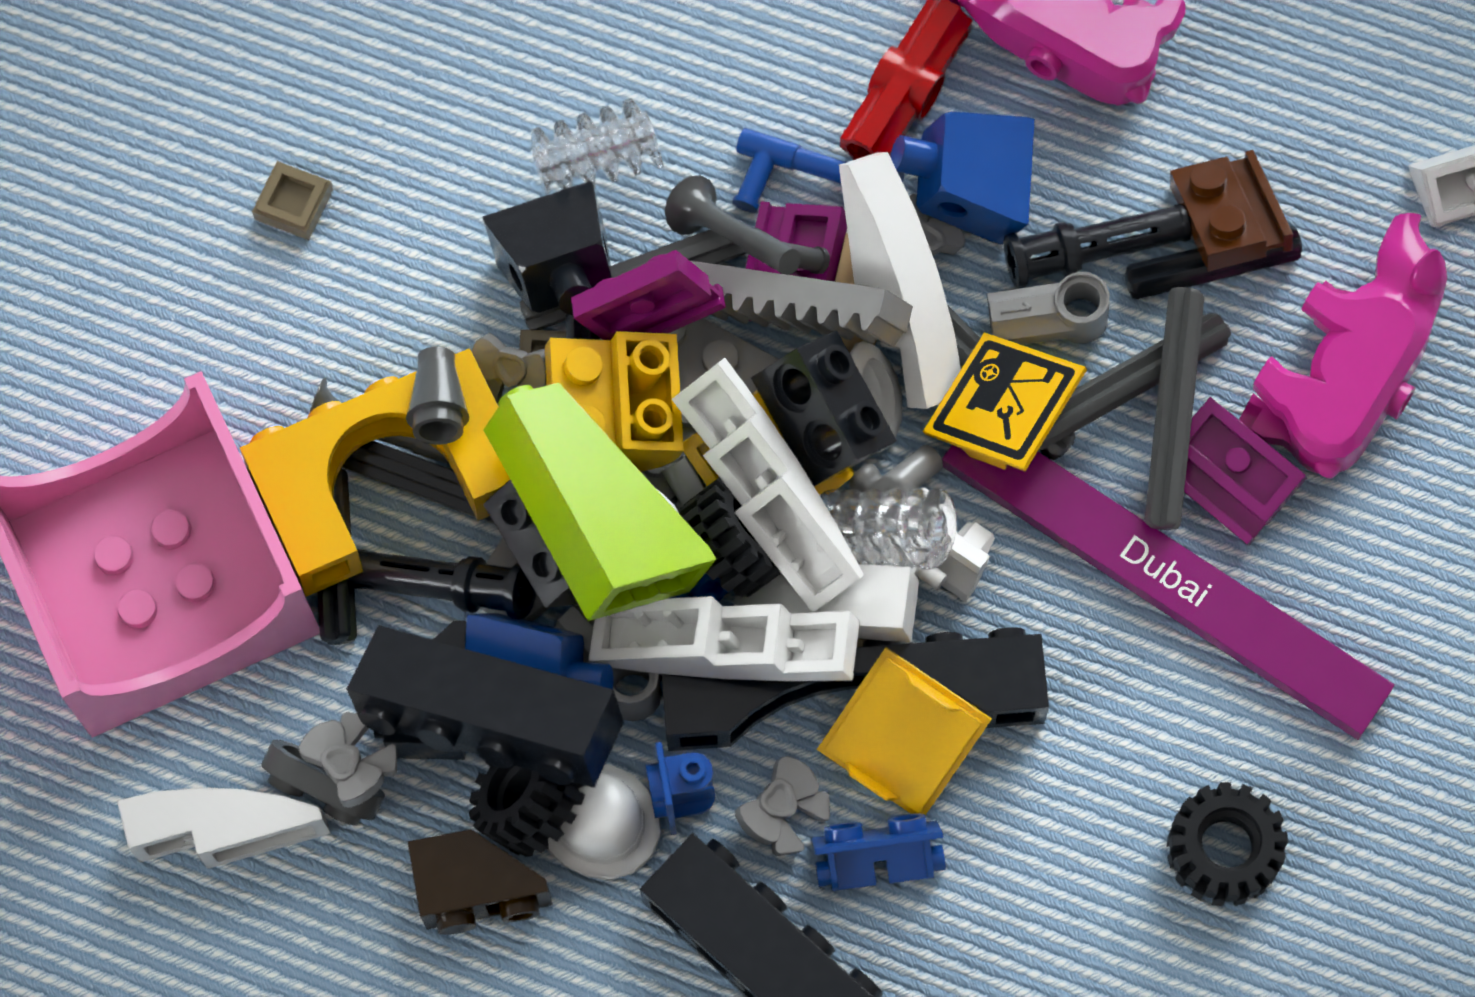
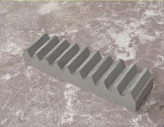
M691 261L708 275L709 283L712 286L718 283L723 288L726 308L711 314L720 320L726 321L730 316L740 323L747 324L750 319L763 327H768L772 323L783 330H789L793 326L803 333L809 334L813 329L824 336L837 330L839 335L847 340H852L855 335L867 343L873 344L875 339H878L892 347H895L902 334L907 332L913 306L886 289Z

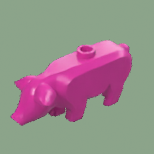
M949 0L963 7L994 42L1025 60L1027 68L1037 77L1044 80H1054L1056 78L1095 100L1118 106L1130 102L1142 104L1147 100L1151 83L1156 76L1155 66L1159 55V47L1174 37L1186 13L1185 1L1157 0L1154 5L1145 0H1124L1123 5H1114L1111 0Z
M1404 213L1394 217L1380 245L1376 257L1375 279L1372 282L1361 286L1354 292L1336 289L1328 281L1323 282V284L1319 282L1315 284L1301 310L1314 320L1313 324L1327 335L1316 349L1311 362L1310 377L1285 369L1277 360L1270 356L1253 384V390L1259 397L1254 393L1252 394L1239 418L1244 425L1266 443L1283 446L1307 470L1320 474L1325 478L1332 479L1339 472L1348 470L1354 465L1368 447L1386 416L1389 415L1397 420L1405 410L1415 391V387L1407 382L1425 353L1447 283L1446 264L1441 253L1436 249H1430L1420 235V214Z

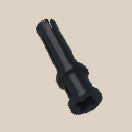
M1175 204L1173 207L1124 216L1079 228H1074L1071 223L1060 222L1054 224L1052 231L1021 238L1015 233L1005 235L1003 241L1005 261L1012 283L1016 288H1020L1028 284V279L1062 272L1064 276L1076 273L1082 269L1084 263L1131 254L1179 241H1190L1191 225L1187 210L1183 204ZM1150 228V231L1147 233L1107 242L1109 237ZM1090 242L1089 246H1080V244ZM1050 251L1049 255L1030 259L1032 255Z
M357 549L363 572L348 578V582L352 584L351 587L353 589L379 590L410 596L453 601L454 605L463 612L475 613L480 608L506 611L507 615L512 619H525L530 614L536 598V592L519 563H516L512 568L488 565L482 557L468 556L458 563Z

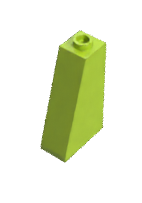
M560 383L534 389L531 385H522L503 395L498 402L499 408L483 430L587 621L690 592L716 560L711 548Z

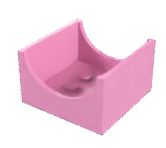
M202 371L184 378L185 387L183 393L173 407L153 424L126 441L90 458L51 471L24 476H0V556L62 699L92 738L320 634L319 625Z

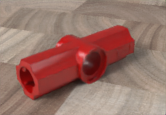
M927 0L898 47L891 46L884 53L871 76L867 90L868 95L859 109L856 110L849 125L840 137V148L845 150L852 160L878 152H888L889 156H891V151L897 137L900 135L905 136L915 119L921 121L929 113L944 84L945 71L972 30L973 20L962 11L960 6L949 0Z

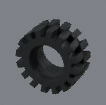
M719 477L687 501L680 508L679 514L711 548L716 557L715 562L706 571V574L712 580L719 577L721 588L727 592L733 589L735 596L742 598L746 595L750 597L779 576L781 572L734 513L742 505Z
M485 762L490 768L486 774L479 772L475 783L481 786L480 790L471 792L469 801L475 805L469 811L470 819L475 822L473 824L474 828L518 856L521 854L524 857L533 856L534 849L539 853L549 849L548 838L557 842L564 835L560 828L566 821L572 825L577 815L571 810L574 805H582L585 794L578 789L586 785L572 782L570 785H559L546 780L537 771L512 765L511 768H499Z
M1220 782L1217 789L1213 790L1210 789L1209 785L1198 790L1195 797L1191 798L1189 796L1174 818L1166 846L1170 848L1167 857L1170 868H1176L1178 873L1175 879L1181 887L1187 883L1193 889L1191 895L1200 901L1204 895L1212 898L1211 905L1223 907L1225 901H1233L1234 906L1245 904L1249 897L1253 896L1256 899L1264 893L1268 885L1272 884L1284 863L1287 854L1284 851L1288 843L1287 831L1282 832L1281 829L1284 819L1279 810L1275 813L1270 810L1269 806L1272 801L1263 794L1260 799L1251 795L1253 787L1242 784L1240 790L1231 789V782ZM1218 822H1232L1239 825L1250 838V857L1243 864L1236 867H1222L1215 864L1207 857L1203 849L1202 838L1205 830Z

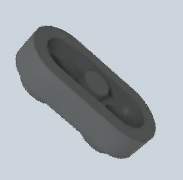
M272 740L261 763L263 769L270 773L268 778L270 785L292 796L302 797L304 792L325 803L323 811L326 814L349 825H358L360 819L374 820L385 797V793L379 789L369 800L350 808L343 807L338 797L337 784L326 774L323 767L303 760L299 752V746L287 741Z

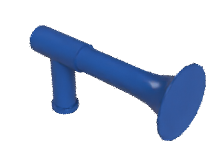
M745 127L738 138L736 151L753 159L739 192L734 196L732 203L743 211L756 213L759 208L758 202L774 165L792 171H802L841 184L839 165L846 162L802 148L799 144ZM898 172L903 183L905 173Z

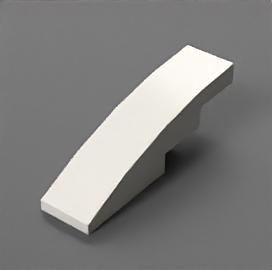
M878 152L839 165L854 285L886 289L913 306L907 332L902 334L894 348H900L908 408L928 409L941 403L961 370L956 337L939 272L915 207L888 152ZM881 342V347H892Z
M723 358L671 399L710 448L703 457L742 505L734 513L812 613L864 575L834 518L803 467L764 409L726 358Z
M712 596L669 598L595 619L588 661L590 663L610 664L612 668L719 679L768 681L853 680L860 621L851 611L791 614L782 604L722 606Z

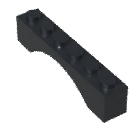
M1009 627L989 632L988 638L963 639V635L957 632L935 633L927 636L925 642L900 644V642L868 639L862 643L863 647H856L853 680L845 681L740 680L662 674L668 751L731 747L752 727L784 707L816 695L858 689L885 647L991 717L992 720L986 728L1045 724L1049 702L1042 634L1026 635V631L1022 628Z

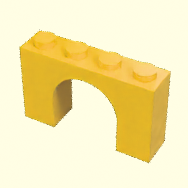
M470 348L455 354V367L468 409L469 421L463 427V435L458 440L448 444L429 445L437 449L449 462L477 521L490 516L483 504L504 486L510 478L483 430L499 407ZM417 371L399 379L395 376L382 378L372 383L365 390V393L344 403L339 401L324 403L313 409L307 419L286 428L282 426L266 428L254 435L249 444L239 447L247 471L305 597L363 572L358 550L333 498L335 481L345 461L363 445L376 439L390 436L415 438L413 429L406 421V415Z

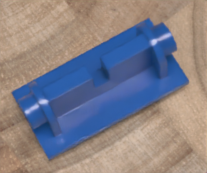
M656 742L658 763L646 765L655 818L667 816L670 834L675 835L677 834L675 819L703 814L713 806L715 801L712 779L713 768L709 759L700 753L691 752L664 757L662 742Z
M917 813L891 817L887 819L888 827L863 830L862 823L846 822L827 826L824 828L825 836L811 837L815 855H827V860L815 862L818 887L831 886L832 892H836L839 890L875 886L877 884L874 862L886 860L889 884L934 878V872L946 870L943 846H931L930 840L944 838L943 831L937 820L926 822L925 814Z

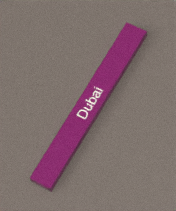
M951 445L943 456V468L1355 739H1360L1393 690L1394 683L1158 529L1149 527L1144 520L1040 452L1036 453L1026 471L1007 465L1006 470L971 458L960 447Z

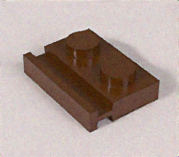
M1254 150L1246 151L1245 158L1231 162L1228 156L1170 170V188L1177 204H1183L1187 210L1191 225V235L1207 271L1266 257L1267 250L1282 247L1283 252L1293 250V232Z

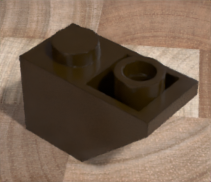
M472 829L407 841L419 913L426 929L437 928L438 933L441 935L458 934L474 929L476 927L475 920L501 915L503 922H519L537 917L540 914V907L552 905L550 890L544 877Z

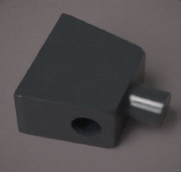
M592 181L482 217L498 269L531 312L540 313L559 306L564 313L573 315L571 297L595 287L602 280L613 278L606 231Z

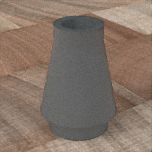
M428 347L420 351L417 356L418 367L406 421L413 429V435L417 440L433 445L448 444L458 440L463 435V427L469 421V413L455 367L454 352L445 347Z

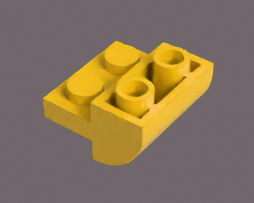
M616 331L611 340L549 338L545 345L546 386L560 383L640 472L665 466L680 457L684 452L682 412L671 400L680 393L677 334Z

